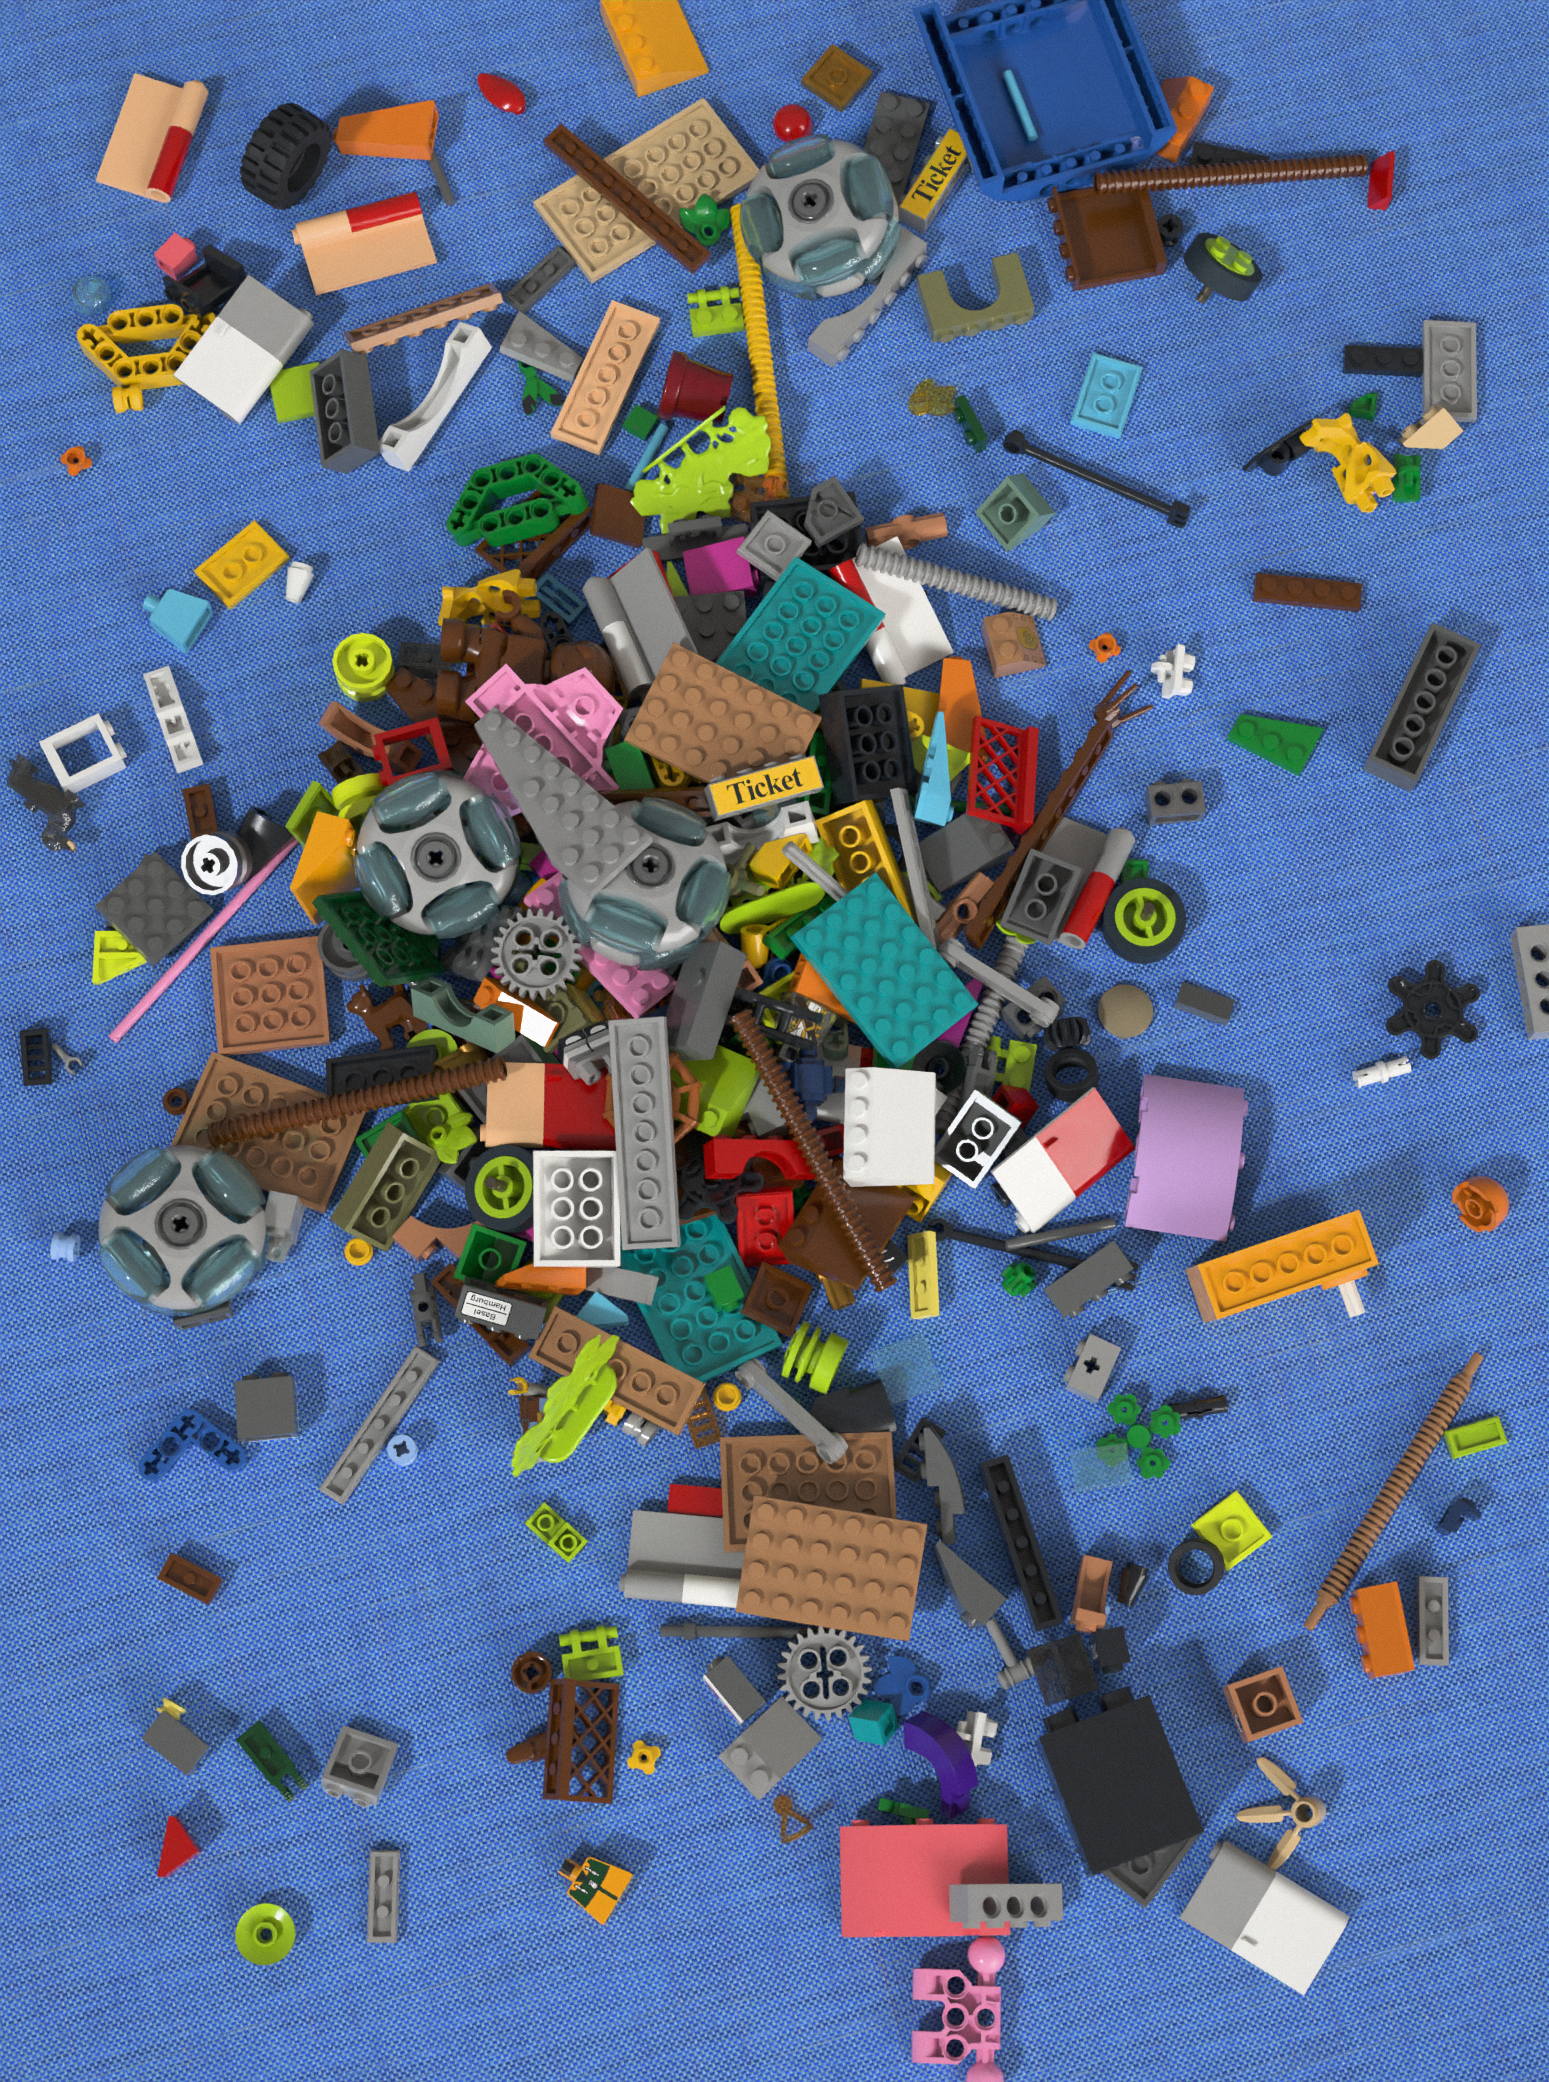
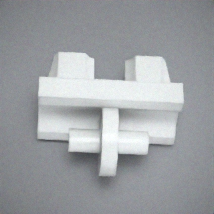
M1177 644L1174 650L1167 651L1165 655H1160L1159 662L1151 664V672L1158 675V682L1163 683L1162 698L1169 699L1174 695L1186 696L1192 692L1193 681L1182 677L1183 671L1190 672L1193 670L1195 656L1186 653L1184 645Z
M967 1711L965 1722L958 1721L956 1732L967 1746L975 1767L977 1765H989L992 1752L991 1749L981 1747L982 1737L994 1738L998 1723L986 1718L987 1714Z

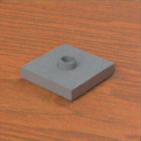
M768 510L739 546L736 553L777 581L795 556L799 559L811 545L812 540Z

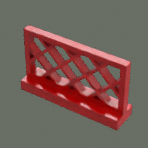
M979 716L973 718L967 815L1009 826L1012 833L1019 835L1023 834L1033 824L1039 728L1028 726L1024 730ZM980 726L988 728L994 737L987 741L980 732ZM1003 735L1015 736L1016 745L1011 748ZM995 740L1005 751L1000 756L990 746V743ZM982 748L992 759L986 765L979 757V750ZM1007 755L1014 763L1012 771H1009L1001 760ZM994 763L1004 775L998 780L988 769ZM980 772L990 782V785L985 788L977 780V774ZM1005 779L1013 787V793L1010 795L999 784ZM991 788H994L1002 799L996 804L986 792ZM981 796L989 807L987 810L975 808L977 797ZM1005 803L1011 811V818L1004 816L998 807Z

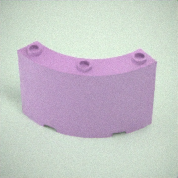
M1144 1074L1139 1097L1138 1122H1140V1131L1136 1138L1134 1161H1136L1134 1176H1137V1178L1131 1177L1125 1209V1227L1226 1242L1228 1231H1233L1235 1215L1231 1213L1238 1169H1243L1245 1153L1240 1152L1243 1116L1246 1117L1248 1111V1100H1244V1089Z

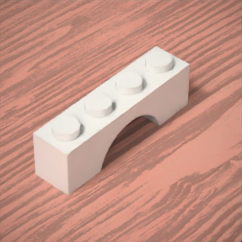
M808 801L781 807L777 818L763 827L742 829L731 825L729 822L701 828L708 832L710 831L722 851L726 864H735L747 842L757 846L755 852L759 851L764 843L802 833L808 835L810 844L819 842L815 819Z

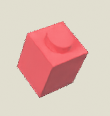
M176 233L154 253L158 267L176 281H179L198 261L194 243L187 237L181 238Z

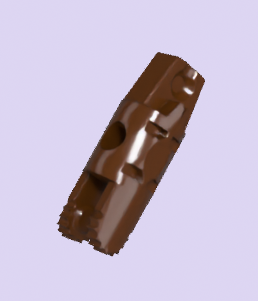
M574 1724L573 1730L578 1735V1730ZM547 1730L526 1737L525 1742L515 1745L514 1748L511 1747V1749L506 1751L508 1762L519 1765V1763L530 1760L535 1763L544 1759Z

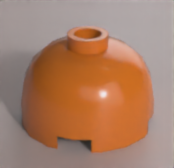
M1474 1176L1457 1185L1452 1192V1203L1457 1202L1458 1208L1463 1213L1458 1217L1468 1228L1477 1233L1483 1230L1493 1231L1508 1215L1510 1205L1508 1195L1503 1186L1490 1177Z

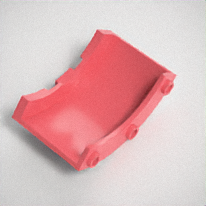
M995 1818L977 1819V1824L934 1825L933 1819H916V1825L869 1826V1820H852V1826L840 1827L842 1937L1010 1935V1921H1004V1928H986V1922H980V1928H962V1922H950L949 1885L1009 1884L1007 1824H995Z

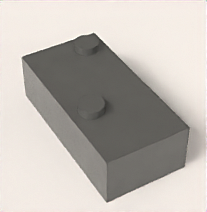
M341 349L309 372L322 468L347 474L379 454L380 450L367 356Z
M722 941L689 945L665 1016L667 1017L669 1053L673 1051L678 1053L681 1061L713 1059L747 954Z

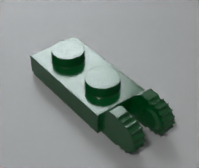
M257 1721L236 1739L272 1786L275 1785L289 1803L295 1798L292 1791L281 1781L288 1773L293 1777L299 1788L305 1790L309 1787L302 1775L295 1769L297 1766L261 1721Z

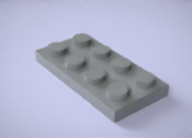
M1424 320L1422 323V414L1433 405L1436 407L1439 404L1446 409L1456 422H1475L1477 419L1476 323Z

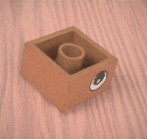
M1282 1666L1222 1687L1243 1744L1303 1723Z

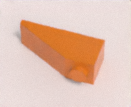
M484 977L473 1002L482 1009L493 1003L513 1012L515 1030L540 1045L548 1047L560 1023L527 995L521 998L519 996V989L511 993L509 991L511 982L503 986L500 982L502 978Z
M534 1263L504 1274L495 1282V1288L577 1296L586 1289V1267H534Z

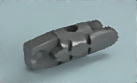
M424 1272L413 1274L415 1290L409 1292L418 1346H426L427 1339L424 1326L433 1325V1336L436 1343H442L444 1341L435 1287L428 1286L427 1276ZM425 1306H429L427 1311L422 1312Z

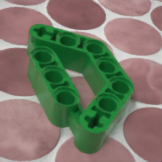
M528 454L474 471L448 517L446 527L459 546H469L475 540L485 538L490 546L499 547L555 530L559 525L558 516L568 513L572 515L583 513L588 507V499L577 481L541 455ZM535 489L549 498V500L539 498L491 512L497 500Z

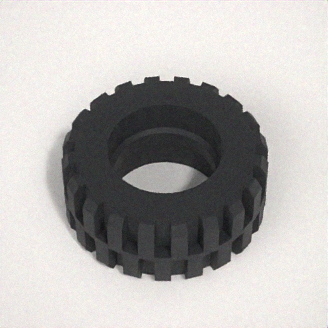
M285 103L269 112V116L260 122L257 130L255 129L251 141L248 142L245 148L246 152L242 156V166L240 167V179L245 190L277 210L289 209L291 206L297 205L299 200L304 199L307 192L314 187L317 178L323 172L324 165L327 163L328 153L331 151L330 142L332 141L331 131L325 121L298 104Z

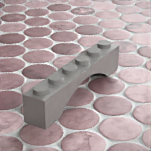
M902 226L887 244L885 271L874 292L853 310L837 317L824 319L808 338L807 351L832 368L838 361L842 362L849 353V347L854 342L858 343L865 334V328L877 321L881 314L880 310L885 304L889 306L896 297V291L901 286L905 287L912 277L911 273L916 267L920 269L924 265L928 257L926 255L927 243Z

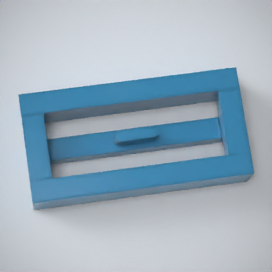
M548 572L536 583L537 592L536 597L533 598L540 600V603L549 611L560 614L564 623L569 627L573 625L575 619L581 616L582 612L588 609L584 601ZM549 583L558 592L565 596L569 601L576 605L577 608L573 609L557 594H555L548 587H546L545 584ZM539 590H541V591H542L543 593H545L548 597H550L554 602H556L559 606H561L565 611H567V612L570 614V616H568V615H567L566 613H564L561 609H559L555 604H553L550 600H548L545 596H543V595L539 592Z

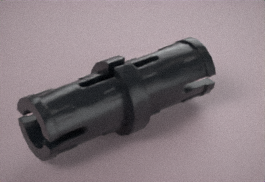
M1224 1394L1200 1399L1198 1396L1193 1397L1191 1401L1168 1404L1173 1412L1180 1414V1420L1188 1418L1200 1420L1203 1419V1416L1228 1412L1227 1400Z

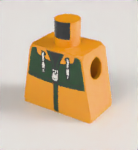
M590 1856L587 1857L583 1866L567 1857L558 1872L573 1882L567 1894L602 1925L606 1923L633 1877V1874Z

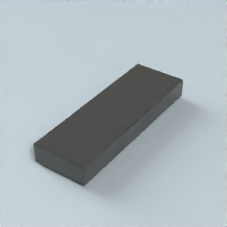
M557 245L503 296L504 301L517 312L521 311L523 314H526L577 266L576 261Z

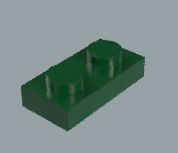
M965 394L955 398L952 415L957 424L961 423L968 446H973L976 454L986 450L988 437Z

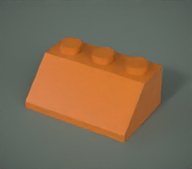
M1192 76L1165 79L1161 85V90L1177 131L1155 154L1174 163L1178 161L1209 106L1214 90L1213 86Z
M1397 1581L1353 1591V1597L1349 1598V1604L1352 1614L1357 1616L1358 1626L1355 1627V1634L1358 1644L1363 1646L1364 1655L1361 1656V1664L1364 1673H1368L1369 1679L1415 1670Z

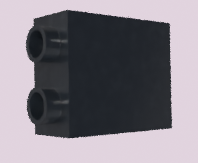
M1130 1686L1097 1698L1102 1713L1080 1721L1075 1707L1042 1719L1047 1734L1040 1736L1035 1741L1087 1878L1204 1833L1150 1695L1135 1700Z

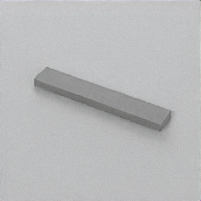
M900 787L890 789L919 927L934 948L938 950L941 945L908 791Z
M414 1346L320 1486L319 1490L344 1506L440 1363L437 1358L418 1346Z

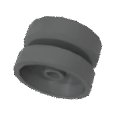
M326 923L319 933L317 943L319 956L335 976L344 981L359 982L369 979V973L361 964L354 960L352 952L344 943L337 939L335 931Z

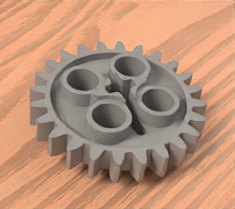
M541 908L537 916H534L532 911L528 909L526 918H523L518 912V921L514 923L508 918L507 922L510 926L508 930L500 927L499 930L503 937H494L493 939L499 947L491 948V952L498 955L497 958L491 960V963L500 966L494 972L497 976L505 975L500 981L503 986L511 982L509 986L511 993H514L519 988V996L521 998H524L527 992H529L530 998L534 1001L537 993H540L542 998L546 1000L548 991H551L556 997L558 996L556 988L560 986L562 989L567 990L565 981L575 982L571 972H580L581 970L575 962L583 960L582 955L576 954L577 951L583 949V946L579 943H574L580 937L578 933L570 934L574 928L571 923L563 927L565 923L563 916H560L555 921L554 911H550L548 916L545 917L544 911ZM530 934L531 941L529 944L524 946L518 944V939L521 935ZM558 936L559 943L553 948L546 947V940L549 937ZM537 949H540L544 955H539L537 960H535L530 954H535ZM516 950L529 954L513 955L512 952ZM556 954H561V955H562L561 958H554V957L546 956V955H556ZM521 961L528 962V969L524 973L515 972L517 963ZM549 963L556 964L557 968L554 974L548 976L543 974L545 965Z
M808 1626L807 1636L804 1637L801 1633L797 1632V1643L791 1640L787 1641L791 1648L790 1652L786 1650L781 1651L786 1661H780L777 1665L785 1669V1672L777 1674V1679L786 1680V1682L779 1686L780 1691L789 1690V1693L785 1696V1701L795 1699L793 1710L803 1706L804 1717L810 1711H813L816 1721H818L821 1713H825L827 1721H830L831 1713L835 1712L840 1719L842 1718L841 1709L845 1708L848 1712L852 1713L850 1703L853 1701L860 1705L861 1701L857 1695L859 1693L868 1694V1691L862 1685L863 1683H871V1678L865 1676L864 1673L872 1671V1667L863 1665V1662L869 1659V1655L859 1654L864 1645L862 1643L853 1645L856 1639L854 1634L846 1639V1631L840 1630L836 1634L833 1628H829L828 1632H824L823 1627L818 1626V1632L814 1633ZM821 1646L825 1647L827 1668L829 1671H832V1673L827 1674L828 1698L823 1697V1680L820 1674H816V1672H820L822 1669L820 1659ZM841 1649L846 1653L844 1661L838 1664L831 1662L829 1659L831 1652ZM805 1652H813L817 1656L816 1662L813 1665L805 1666L800 1662L801 1656ZM837 1679H844L848 1682L847 1689L842 1693H837L832 1689V1684ZM814 1681L819 1685V1690L815 1695H807L803 1692V1687L807 1682Z

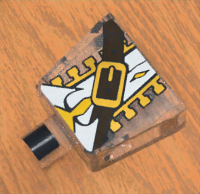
M782 992L780 1001L823 1014L821 1024L792 1016L787 1033L813 1040L818 1049L838 1015L796 992ZM776 1012L773 1024L775 1029L777 1028L781 1012ZM783 1044L778 1057L793 1063L800 1048Z

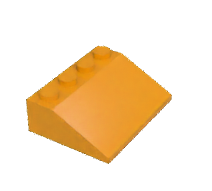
M600 0L601 16L638 98L709 73V69L677 0Z
M319 811L316 813L290 886L292 893L314 925H319L323 921L318 915V910L312 904L318 895L351 892L361 883L363 878L360 869L362 858L356 849L358 835L349 819Z

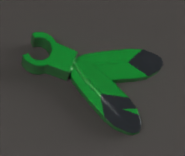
M519 361V371L526 379L522 399V408L525 415L530 416L535 411L538 395L552 406H561L560 395L544 381L537 378L535 367L524 368L522 367V362Z

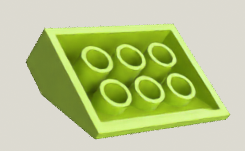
M717 1045L713 1059L682 1061L694 1077L701 1081L703 1085L700 1090L698 1121L700 1124L698 1128L694 1127L695 1129L711 1136L729 1135L730 1139H733L760 1075L759 1071H755L756 1065L751 1063L750 1058ZM672 1068L670 1072L671 1079L677 1083L679 1088L686 1086V1083ZM689 1092L681 1094L680 1112L686 1115ZM675 1118V1120H677V1121H679V1122H681V1123L684 1122V1121H682V1120H680V1119H678V1118Z

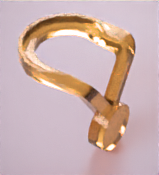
M779 1795L774 1799L773 1808L776 1813L781 1815L780 1842L782 1844L792 1842L814 1828L812 1821L791 1810L792 1802L789 1797ZM787 1814L806 1826L786 1836Z

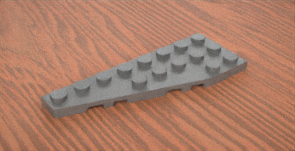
M493 707L474 724L476 732L497 765L502 778L506 781L510 792L527 822L532 827L549 861L589 897L595 896L652 843V837L497 708Z

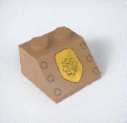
M1006 612L983 617L981 631L994 678L1046 667L1033 616Z

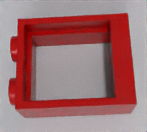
M438 717L374 735L376 745L371 747L375 761L381 760L383 769L379 770L383 786L388 785L389 789L404 780L423 774L433 776L435 779L443 775L455 776ZM431 733L440 764L393 777L384 746Z

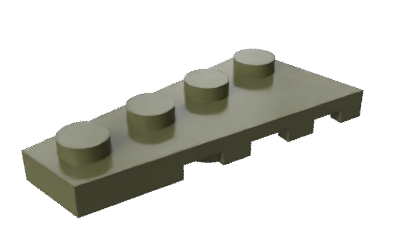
M516 950L512 952L513 955L529 954ZM530 954L537 960L538 956L536 954ZM521 961L517 963L515 972L524 973L528 969V962ZM545 966L543 968V974L547 976L552 975L549 969ZM560 986L556 988L558 996L555 997L551 991H548L547 999L544 1000L541 994L537 993L534 1001L560 1023L549 1046H542L546 1053H553L558 1049L559 1039L579 1030L582 1032L584 1028L593 1024L568 992Z

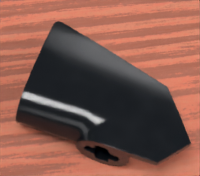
M1313 419L1305 421L1262 450L1242 469L1245 472H1251L1260 466L1270 476L1282 474L1288 459L1295 461L1313 448L1305 446L1299 438L1306 432L1304 428L1313 424Z
M255 806L249 808L239 831L235 832L248 844L253 857L252 871L249 876L255 875L294 837L286 827L271 821L273 817L270 813Z
M880 1378L852 1388L849 1386L816 1397L810 1411V1415L819 1423L836 1433L895 1432L897 1430L892 1409Z

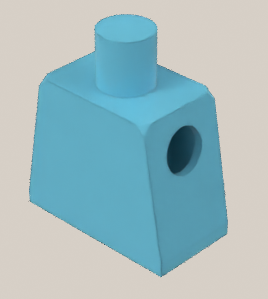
M168 589L162 599L149 594L143 603V608L152 613L149 620L153 629L186 654L213 613L208 601L173 589Z

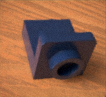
M1466 1498L1454 1499L1450 1502L1434 1530L1443 1536L1451 1534V1532L1456 1533L1464 1521L1461 1515L1475 1521L1480 1519L1482 1513L1476 1510L1478 1506Z

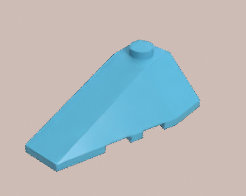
M938 711L935 716L912 814L913 819L916 821L944 827L946 822H951L954 806H950L951 792L944 712Z

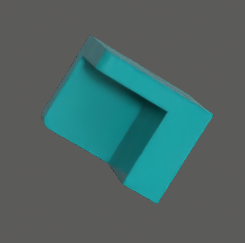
M864 1699L848 1716L854 1737L858 1741L885 1745L899 1729L893 1705L889 1703Z

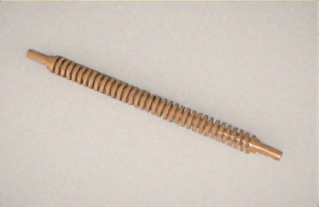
M1473 1353L1461 1374H1457L1455 1378L1451 1377L1445 1390L1441 1393L1442 1396H1439L1438 1402L1434 1404V1408L1431 1409L1430 1414L1427 1415L1426 1420L1422 1423L1423 1426L1419 1428V1433H1416L1415 1439H1412L1411 1445L1407 1447V1451L1400 1458V1464L1397 1463L1395 1466L1396 1470L1392 1471V1476L1388 1477V1482H1385L1384 1488L1379 1492L1380 1495H1377L1376 1501H1373L1372 1507L1368 1509V1513L1364 1516L1365 1520H1361V1526H1358L1356 1528L1357 1532H1354L1352 1535L1353 1539L1350 1538L1348 1541L1349 1545H1346L1345 1551L1341 1552L1340 1556L1342 1558L1338 1557L1336 1560L1338 1564L1333 1565V1570H1330L1329 1576H1326L1324 1579L1326 1583H1322L1320 1586L1322 1589L1317 1590L1318 1596L1315 1599L1317 1603L1303 1624V1627L1313 1632L1326 1609H1331L1332 1605L1338 1603L1337 1599H1340L1342 1596L1340 1592H1345V1586L1350 1584L1349 1580H1352L1353 1574H1356L1358 1571L1356 1567L1360 1568L1362 1565L1361 1561H1364L1365 1555H1368L1370 1552L1368 1548L1372 1549L1373 1542L1377 1541V1536H1380L1381 1530L1386 1526L1384 1523L1387 1524L1390 1520L1388 1517H1392V1511L1397 1509V1505L1400 1504L1401 1499L1405 1496L1404 1492H1407L1408 1486L1412 1485V1480H1415L1416 1474L1421 1470L1420 1467H1423L1424 1461H1427L1428 1455L1432 1453V1449L1435 1448L1436 1443L1439 1442L1440 1437L1444 1434L1443 1430L1447 1429V1424H1450L1451 1418H1454L1455 1412L1459 1410V1406L1462 1405L1463 1400L1469 1394L1472 1383L1470 1380L1484 1359L1479 1353Z

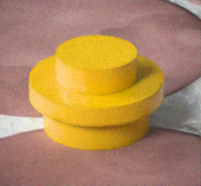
M354 1238L346 1244L344 1253L349 1263L355 1266H362L371 1260L373 1248L371 1244L362 1239Z
M722 1383L713 1392V1402L722 1411H732L741 1402V1392L732 1383Z

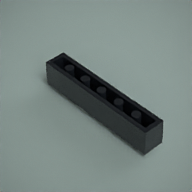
M1005 1455L982 1462L978 1469L1032 1633L1059 1626L1064 1621L1009 1456Z

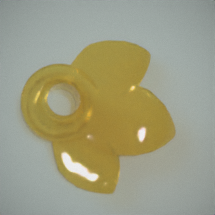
M931 378L922 381L915 387V393L909 398L908 409L910 413L917 416L926 414L943 416L955 410V405L952 401L956 394V387H935Z

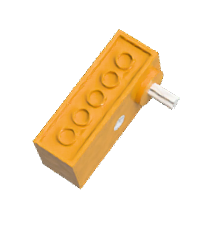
M1360 1210L1193 1266L1185 1269L1204 1323L1227 1317L1320 1284L1322 1290L1335 1286L1339 1287L1350 1318L1365 1313L1354 1280L1369 1275L1367 1268L1378 1265L1379 1262Z

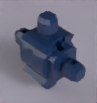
M816 1045L812 1051L800 1049L799 1058L790 1065L789 1069L783 1071L787 1074L785 1076L786 1080L791 1082L789 1084L790 1088L795 1089L794 1095L799 1097L798 1103H802L804 1106L802 1108L803 1112L807 1111L808 1115L806 1117L808 1120L811 1119L812 1122L817 1117V1107L827 1100V1096L845 1092V1077L833 1076V1067L825 1066V1061L822 1059H816L818 1057Z

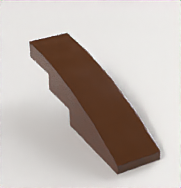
M450 1262L430 1283L455 1309L463 1280L453 1277L456 1267ZM479 1323L470 1325L510 1368L531 1349L525 1340L515 1337L514 1333L507 1331L494 1332L487 1329L486 1325Z

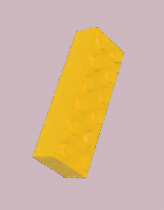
M864 800L816 820V826L821 838H824L826 846L834 847L840 854L833 861V869L839 884L848 892H851L876 872L919 927L917 913L873 800Z

